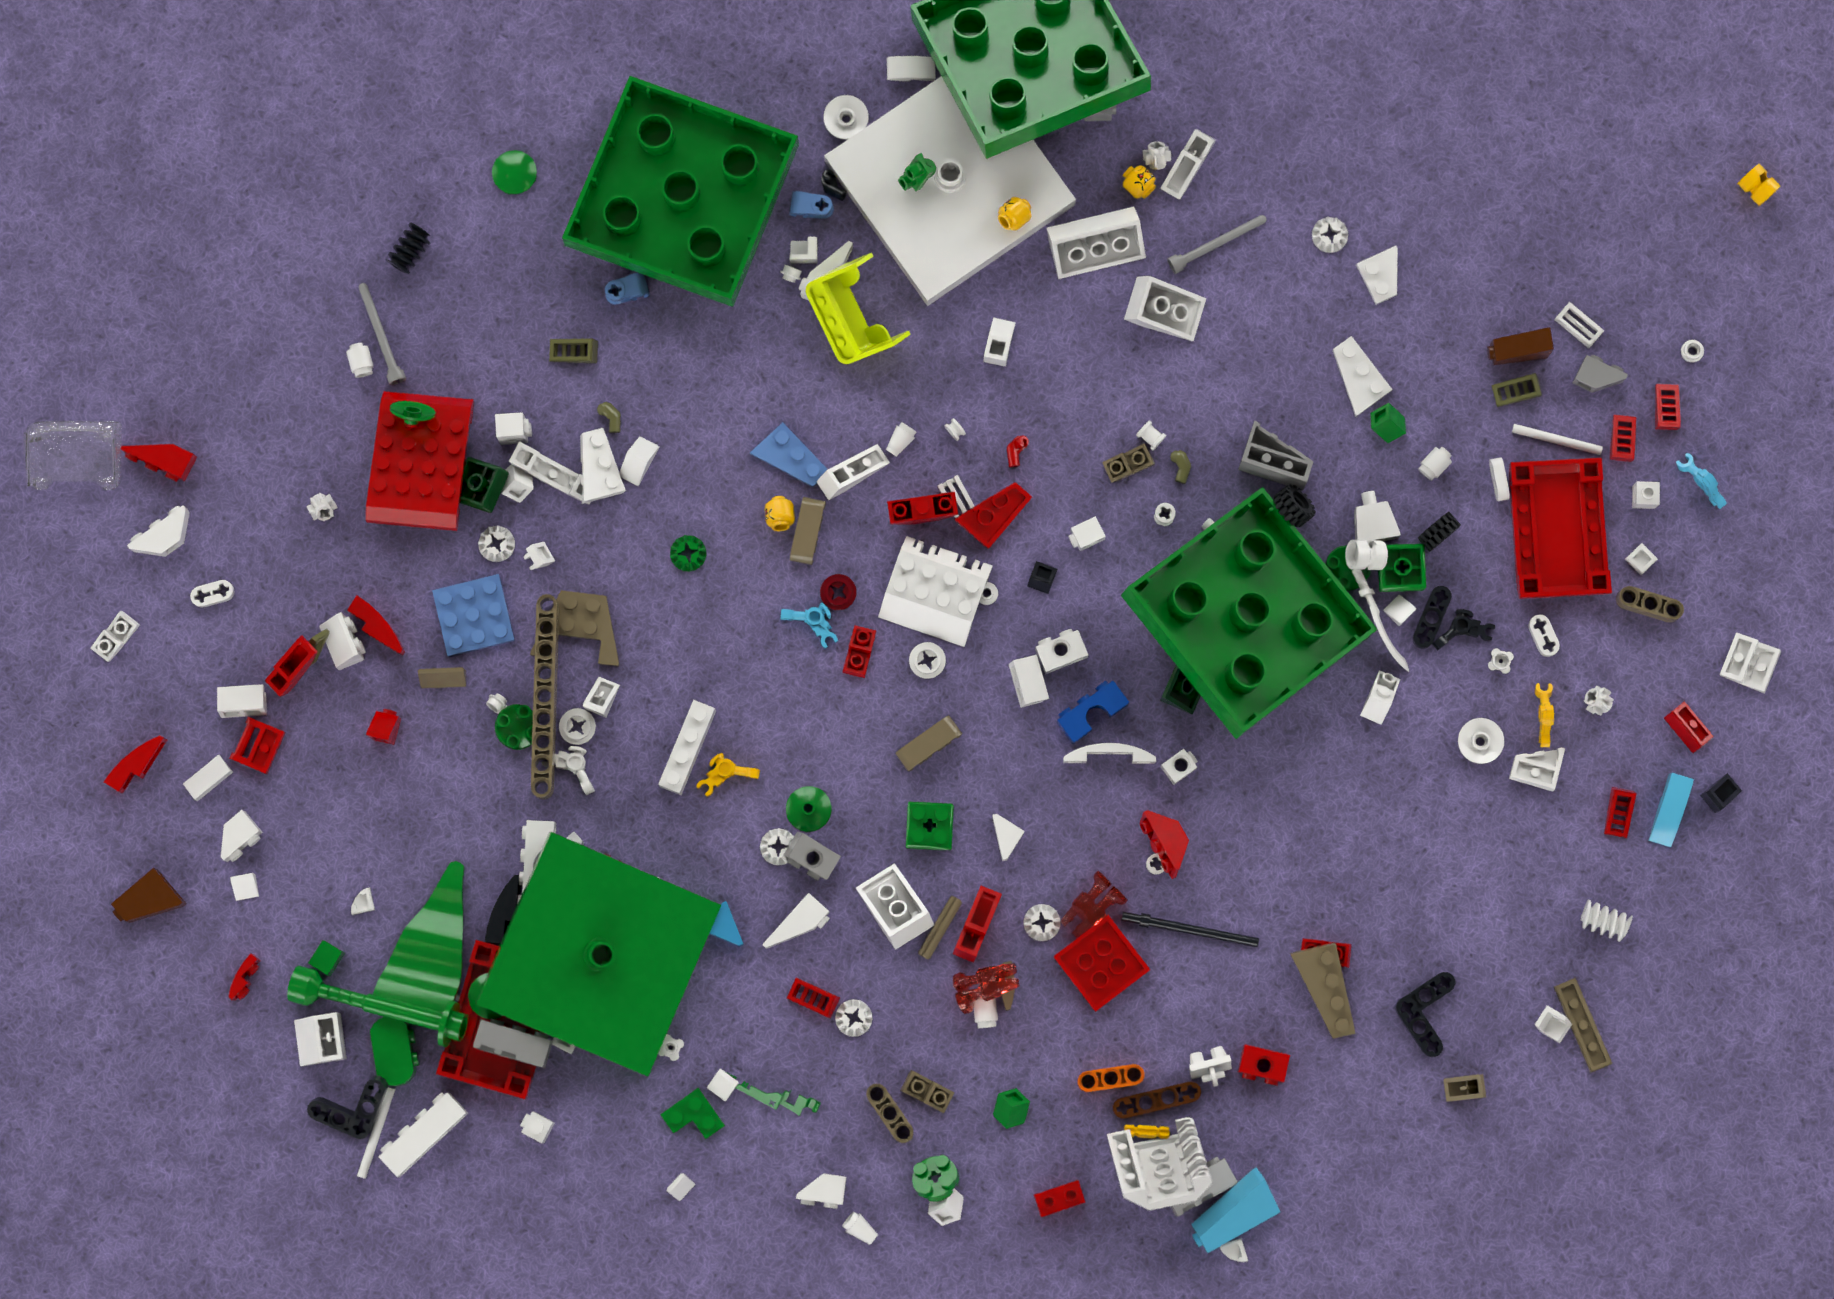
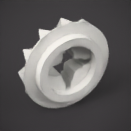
M1327 216L1315 224L1312 231V239L1318 249L1323 252L1333 253L1345 246L1348 240V230L1345 223L1338 220L1337 217L1330 218ZM1328 226H1330L1332 232L1337 233V235H1334L1332 243L1329 237L1324 235L1328 231Z
M498 525L488 527L481 533L478 541L479 550L487 560L501 562L509 558L513 553L515 540L507 528ZM492 535L497 540H503L500 543L501 552L495 547H489L493 543Z
M924 642L917 645L911 651L909 664L917 676L924 679L935 678L943 671L946 658L943 650L938 645ZM924 651L926 655H928V657L934 658L937 656V658H935L931 662V670L929 667H927L926 664L918 665L919 663H921V661L924 660Z
M571 709L560 719V734L570 744H584L595 734V720L584 709ZM571 719H574V721H577L578 723L584 722L586 720V722L583 723L584 725H582L581 727L583 730L582 732L584 733L583 735L579 733L577 730L569 733L571 729L574 727Z
M784 829L770 830L762 837L760 844L761 854L767 862L773 865L787 864L789 858L784 856L787 848L781 849V853L777 857L776 849L768 846L775 845L778 837H780L781 844L789 846L794 836Z
M1035 905L1027 911L1024 917L1025 931L1031 938L1037 941L1052 939L1060 929L1061 921L1059 914L1049 905ZM1041 912L1045 920H1052V922L1045 925L1044 933L1040 925H1032V923L1039 920Z
M852 999L843 1002L836 1012L835 1020L837 1027L845 1035L852 1037L860 1036L870 1028L872 1012L863 1001ZM858 1008V1017L863 1023L854 1022L851 1027H848L850 1019L845 1013L853 1014Z

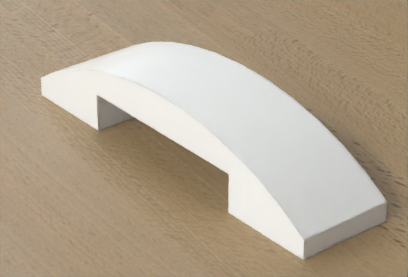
M520 441L518 442L508 462L540 481L582 501L583 485H581V474L573 472L540 454L537 450Z
M1100 743L1085 746L1070 752L1063 758V763H1086L1087 754H1132V764L1156 763V757L1151 753L1134 746L1119 743Z

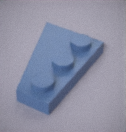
M783 422L750 452L754 457L765 461L769 465L782 470L811 487H814L817 484L816 481L828 470Z

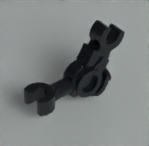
M1457 609L1455 611L1457 617L1452 620L1450 629L1434 641L1432 645L1438 651L1452 638L1459 635H1467L1474 638L1480 635L1484 641H1491L1493 637L1487 636L1485 630L1487 628L1494 630L1496 626L1491 623L1480 625V620L1468 618L1473 617L1472 611Z

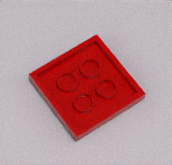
M1109 915L1053 956L1095 1012L1150 971V968Z

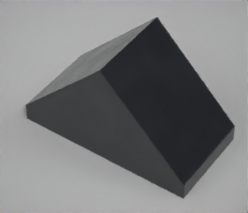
M1727 773L1700 796L1712 811L1716 813L1724 809L1742 790Z

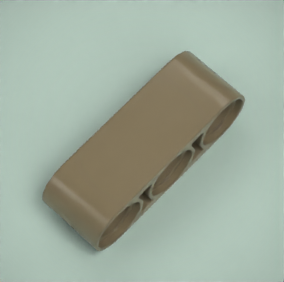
M803 497L791 548L790 561L809 565L813 564V555L816 551L817 537L821 528L822 514L826 501Z
M1633 586L1624 587L1616 595V603L1620 608L1665 622H1675L1684 613V607L1680 601ZM1623 593L1631 594L1633 598L1632 603H1626L1623 600ZM1645 599H1650L1654 602L1655 608L1653 610L1645 607ZM1667 606H1673L1676 609V616L1673 617L1667 613Z
M948 715L903 746L895 754L907 771L910 772L916 765L922 764L932 757L933 753L939 752L949 745L953 739L959 738L962 732L950 715Z
M870 1085L866 1092L870 1104L898 1142H909L914 1135V1130L883 1085ZM875 1087L881 1088L884 1093L883 1098L879 1101H875L870 1097V1092ZM894 1107L896 1109L897 1115L893 1120L884 1118L883 1112L885 1108ZM900 1126L909 1128L910 1135L907 1139L898 1138L896 1131Z

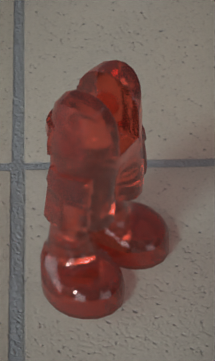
M1099 870L1093 875L1094 884L1088 893L1082 891L1074 899L1071 908L1060 921L1066 927L1077 915L1083 920L1071 933L1076 938L1106 917L1105 910L1116 903L1124 905L1128 901L1113 886L1099 903L1094 902L1103 891L1112 885Z
M1011 963L978 969L976 975L968 976L963 972L954 974L953 986L958 991L955 993V998L960 1010L964 1014H969L973 1011V1002L982 998L986 1002L1020 986L1018 978L1005 979L1017 973L1016 965ZM980 984L978 988L969 990L971 986Z

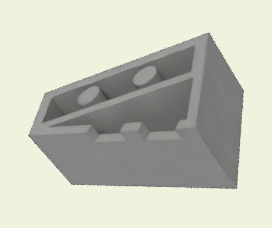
M1254 421L1238 470L1283 485H1296L1297 489L1300 488L1303 491L1308 481L1313 461L1291 445H1286L1278 439L1277 435L1269 433L1260 426V423Z
M491 1019L490 1022L480 1021L473 1044L474 1048L541 1068L546 1067L553 1041L548 1040L549 1035L536 1031L534 1035L526 1033V1028L513 1025L512 1029L503 1026L504 1022Z
M1217 1156L1206 1162L1212 1179L1211 1185L1196 1201L1170 1206L1175 1216L1179 1217L1189 1209L1202 1204V1202L1238 1183L1225 1158L1219 1160Z

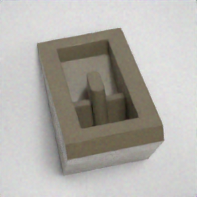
M1483 1074L1443 1079L1446 1102L1486 1097Z

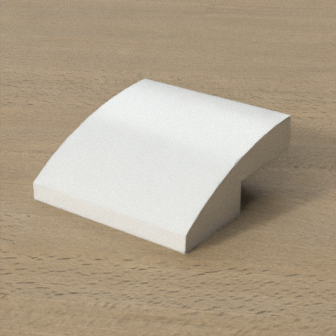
M1736 633L1720 676L1765 694L1781 650L1760 643L1757 639Z

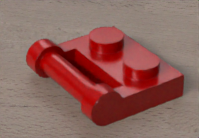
M247 717L245 722L247 725L235 752L231 753L229 759L268 774L286 732ZM255 727L260 729L248 758L242 757Z

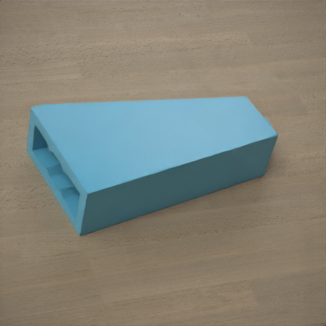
M1257 1167L1252 1169L1191 1224L1195 1231L1192 1234L1193 1239L1198 1247L1203 1245L1207 1253L1280 1213V1209Z

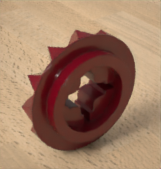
M831 575L824 580L820 588L821 600L828 608L835 611L845 610L853 604L856 598V586L846 575ZM845 585L843 587L842 593L844 594L846 599L838 596L837 598L832 600L834 596V591L832 590L831 586L833 588L839 589L840 587Z

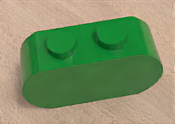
M387 1017L380 1018L370 1029L376 1074L383 1077L388 1085H405L413 1079L416 1074V1066H419V1056L417 1052H413L412 1043H416L414 1029H410L409 1024Z

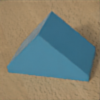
M727 901L722 902L709 934L741 947L744 944Z

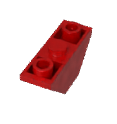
M955 492L887 501L890 524L895 525L935 522L958 515Z
M1149 810L1144 811L1140 820V828L1144 834L1148 835L1153 852L1158 853L1163 870L1169 873L1171 879H1174L1180 869L1189 839L1179 821Z

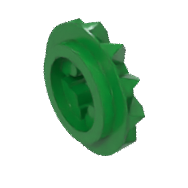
M684 535L676 539L671 546L670 558L678 569L687 572L694 571L705 562L706 548L697 537ZM685 544L688 545L690 550L698 551L691 554V562L688 561L686 556L678 555L685 552Z

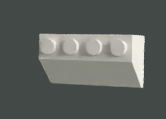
M1134 207L1047 227L1049 244L1058 279L1146 258L1140 219Z

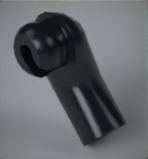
M825 170L821 177L824 192L843 201L847 196V191L838 187L836 176L832 170Z

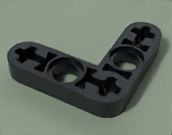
M1448 972L1437 974L1402 997L1395 1006L1398 1016L1422 1052L1428 1057L1438 1056L1443 1050V1043L1421 1010L1454 989L1455 978ZM1441 976L1449 978V988L1447 989L1445 986L1439 988L1440 995L1437 996L1435 989L1430 983L1433 982L1434 986L1441 982ZM1423 988L1431 991L1432 997L1428 1002H1424L1419 998V992ZM1403 1001L1406 1004H1412L1410 1011L1413 1015L1416 1012L1419 1014V1017L1413 1018L1409 1023L1406 1018H1410L1407 1012L1402 1013L1400 1010L1403 1007L1401 1004ZM1415 1021H1422L1425 1024V1031L1422 1034L1414 1032L1413 1024ZM1429 1031L1432 1036L1428 1037L1432 1043H1438L1436 1053L1427 1051L1426 1048L1429 1045L1426 1040H1423L1422 1043L1419 1038L1426 1036Z
M378 1075L371 1077L364 1086L355 1111L326 1098L316 1097L307 1106V1113L313 1120L354 1138L364 1139L371 1132L388 1089L387 1081ZM375 1083L379 1084V1090L375 1096H370L374 1090L373 1085ZM370 1102L374 1106V1112H366L363 1109V1103ZM317 1104L321 1106L322 1111L320 1113L316 1112ZM331 1109L332 1112L329 1114L327 1118L326 1116L328 1114V1111ZM334 1114H343L345 1122L338 1123L334 1118ZM364 1118V1119H366V1121H365L364 1124H363V1129H364V1130H363L362 1132H360V1131L358 1130V1129H359L358 1124H359V1123L362 1121V1119Z

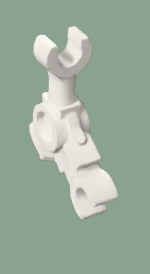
M570 746L568 750L574 753L568 754L567 752L559 751V754H555L556 768L569 770L576 774L586 795L595 792L584 771L586 769V761L583 756L587 752L585 749L578 746ZM544 761L542 765L548 767L549 762Z

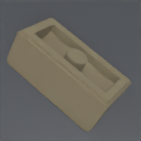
M463 667L418 670L421 688L466 687V670Z

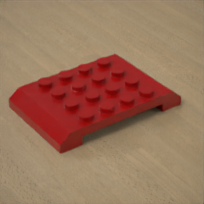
M383 391L366 501L365 520L367 523L457 531L474 399ZM398 401H413L432 407L436 414L431 420L420 421L416 425L406 424L404 419L391 413L390 405Z
M1602 458L1510 462L1509 486L1516 584L1519 599L1612 593L1611 574L1608 569L1603 503Z
M475 940L469 960L470 965L458 1002L460 1012L468 1014L466 1033L461 1041L452 1039L450 1044L445 1047L444 1052L442 1051L436 1074L526 1099L537 1066L473 1047L480 1021L490 1022L491 1019L480 1017L472 1010L468 1000L469 988L477 977L489 972L499 949L497 945ZM505 1016L495 1019L504 1022L503 1026L512 1029L513 1025L526 1028V1033L534 1035L535 1031L543 1033Z

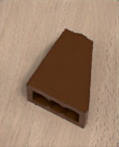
M1551 328L1493 339L1490 346L1487 347L1488 359L1493 360V365L1547 359L1554 350Z
M152 868L111 903L114 907L113 914L121 922L125 920V922L129 923L178 909L187 904L156 868Z

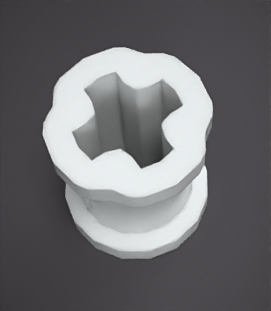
M1150 420L1136 434L1138 438L1142 437L1151 445L1152 450L1156 449L1167 436L1155 429Z
M1169 503L1158 505L1154 515L1156 523L1162 526L1170 525L1175 517V508ZM1161 510L1170 512L1168 519L1160 517Z

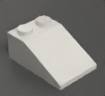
M1139 276L1136 278L1124 320L1194 341L1206 298L1151 276Z
M895 863L856 887V890L895 950L934 926L928 910Z

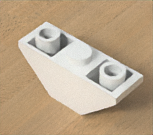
M184 505L174 507L168 512L169 516L162 521L160 519L154 521L149 526L150 529L145 533H138L130 540L131 543L127 546L133 552L166 557L184 544L190 514L189 510Z

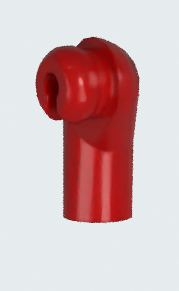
M1024 435L1016 436L1007 446L1009 468L1020 466L1019 454L1029 444L1028 438Z

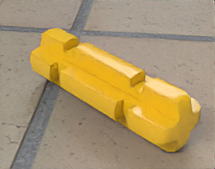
M1134 1125L1124 1126V1130L1130 1129L1131 1136H1137V1138L1156 1139V1137H1159V1139H1168L1170 1135L1168 1126H1160L1159 1128L1148 1125H1138L1137 1127H1134Z

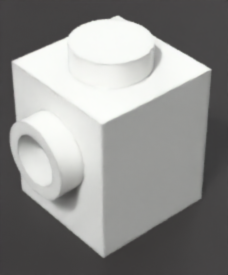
M532 1112L531 1115H525L520 1125L523 1127L521 1133L540 1143H545L555 1122L536 1112Z

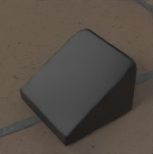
M1036 561L1027 587L1049 594L1058 569Z

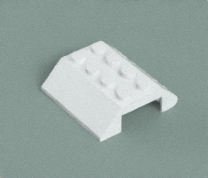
M906 536L886 589L878 618L965 647L974 616L993 565L983 562L981 570H979L980 561L975 560L970 570L964 568L967 556L962 555L960 561L956 562L958 553L940 548L936 555L937 546L932 545L927 555L921 553L924 547L923 541L919 540L915 548L916 539Z
M1190 1117L1175 1120L1177 1134L1170 1135L1168 1139L1156 1138L1133 1143L1130 1129L1107 1134L1124 1198L1148 1210L1161 1209L1196 1201L1211 1185L1212 1179L1209 1169L1206 1167V1159L1200 1139L1197 1137L1198 1132L1195 1122Z

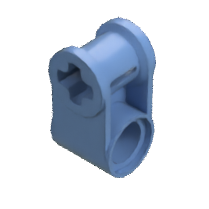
M802 191L792 192L790 216L802 215L803 218L827 219L833 214L834 207L828 196ZM822 203H826L827 206L824 208V211H820L818 207L822 206Z
M634 273L624 278L612 280L605 287L606 299L614 305L635 301L638 297L644 296L645 298L650 295L645 276L641 273ZM616 288L619 291V296L614 297L612 289Z

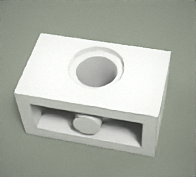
M523 413L495 414L496 437L501 445L518 444L519 441L528 443V437H532V427L529 419H526Z
M1068 629L1059 633V638L1051 640V637H1048L1038 642L1039 645L1035 647V651L1045 675L1088 658L1087 650L1078 630L1073 632L1072 629ZM1057 645H1064L1067 648V653L1059 656L1055 653L1054 648Z

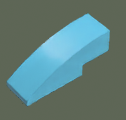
M1675 773L1668 774L1648 841L1668 847L1672 846L1694 779Z

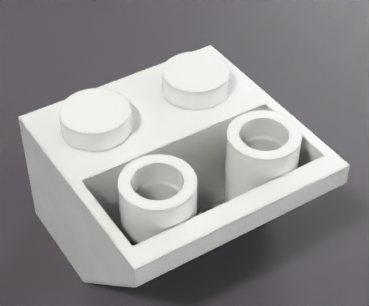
M340 612L319 626L321 631L325 629L330 631L326 644L338 670L365 660L362 655L366 653L362 641L355 637L354 633L357 632V628L349 616L346 617Z
M335 1012L294 1020L300 1066L347 1059L341 1013Z

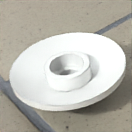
M838 96L831 100L825 108V126L833 136L839 139H849L867 127L869 119L868 110L865 104L854 96ZM849 116L851 120L848 123H844L842 118Z
M1486 718L1472 719L1459 732V749L1463 756L1471 762L1478 764L1489 763L1495 760L1503 750V732L1492 720ZM1479 737L1484 740L1482 746L1476 744V739Z

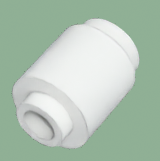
M363 343L350 345V349L346 351L351 372L355 374L356 378L373 374L372 368L374 366L368 346H363Z
M1435 447L1421 462V466L1418 469L1432 481L1434 478H1438L1452 463L1450 460L1452 455L1443 447L1440 449Z
M991 994L978 995L977 1000L973 1001L975 1023L978 1024V1028L996 1027V1021H998L996 998L991 999Z

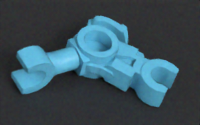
M1686 453L1685 456L1688 463L1682 464L1677 460L1678 469L1682 472L1691 473L1694 476V481L1709 497V501L1713 506L1717 505L1721 509L1727 502L1718 492V482L1715 477L1706 469L1702 470L1695 466L1692 455Z
M820 603L818 608L811 607L805 610V612L781 609L780 620L804 621V623H807L812 628L817 637L821 636L823 648L826 649L828 647L825 643L827 637L833 638L835 643L838 642L837 636L829 631L832 627L824 619L825 614L828 619H831V613L825 604Z

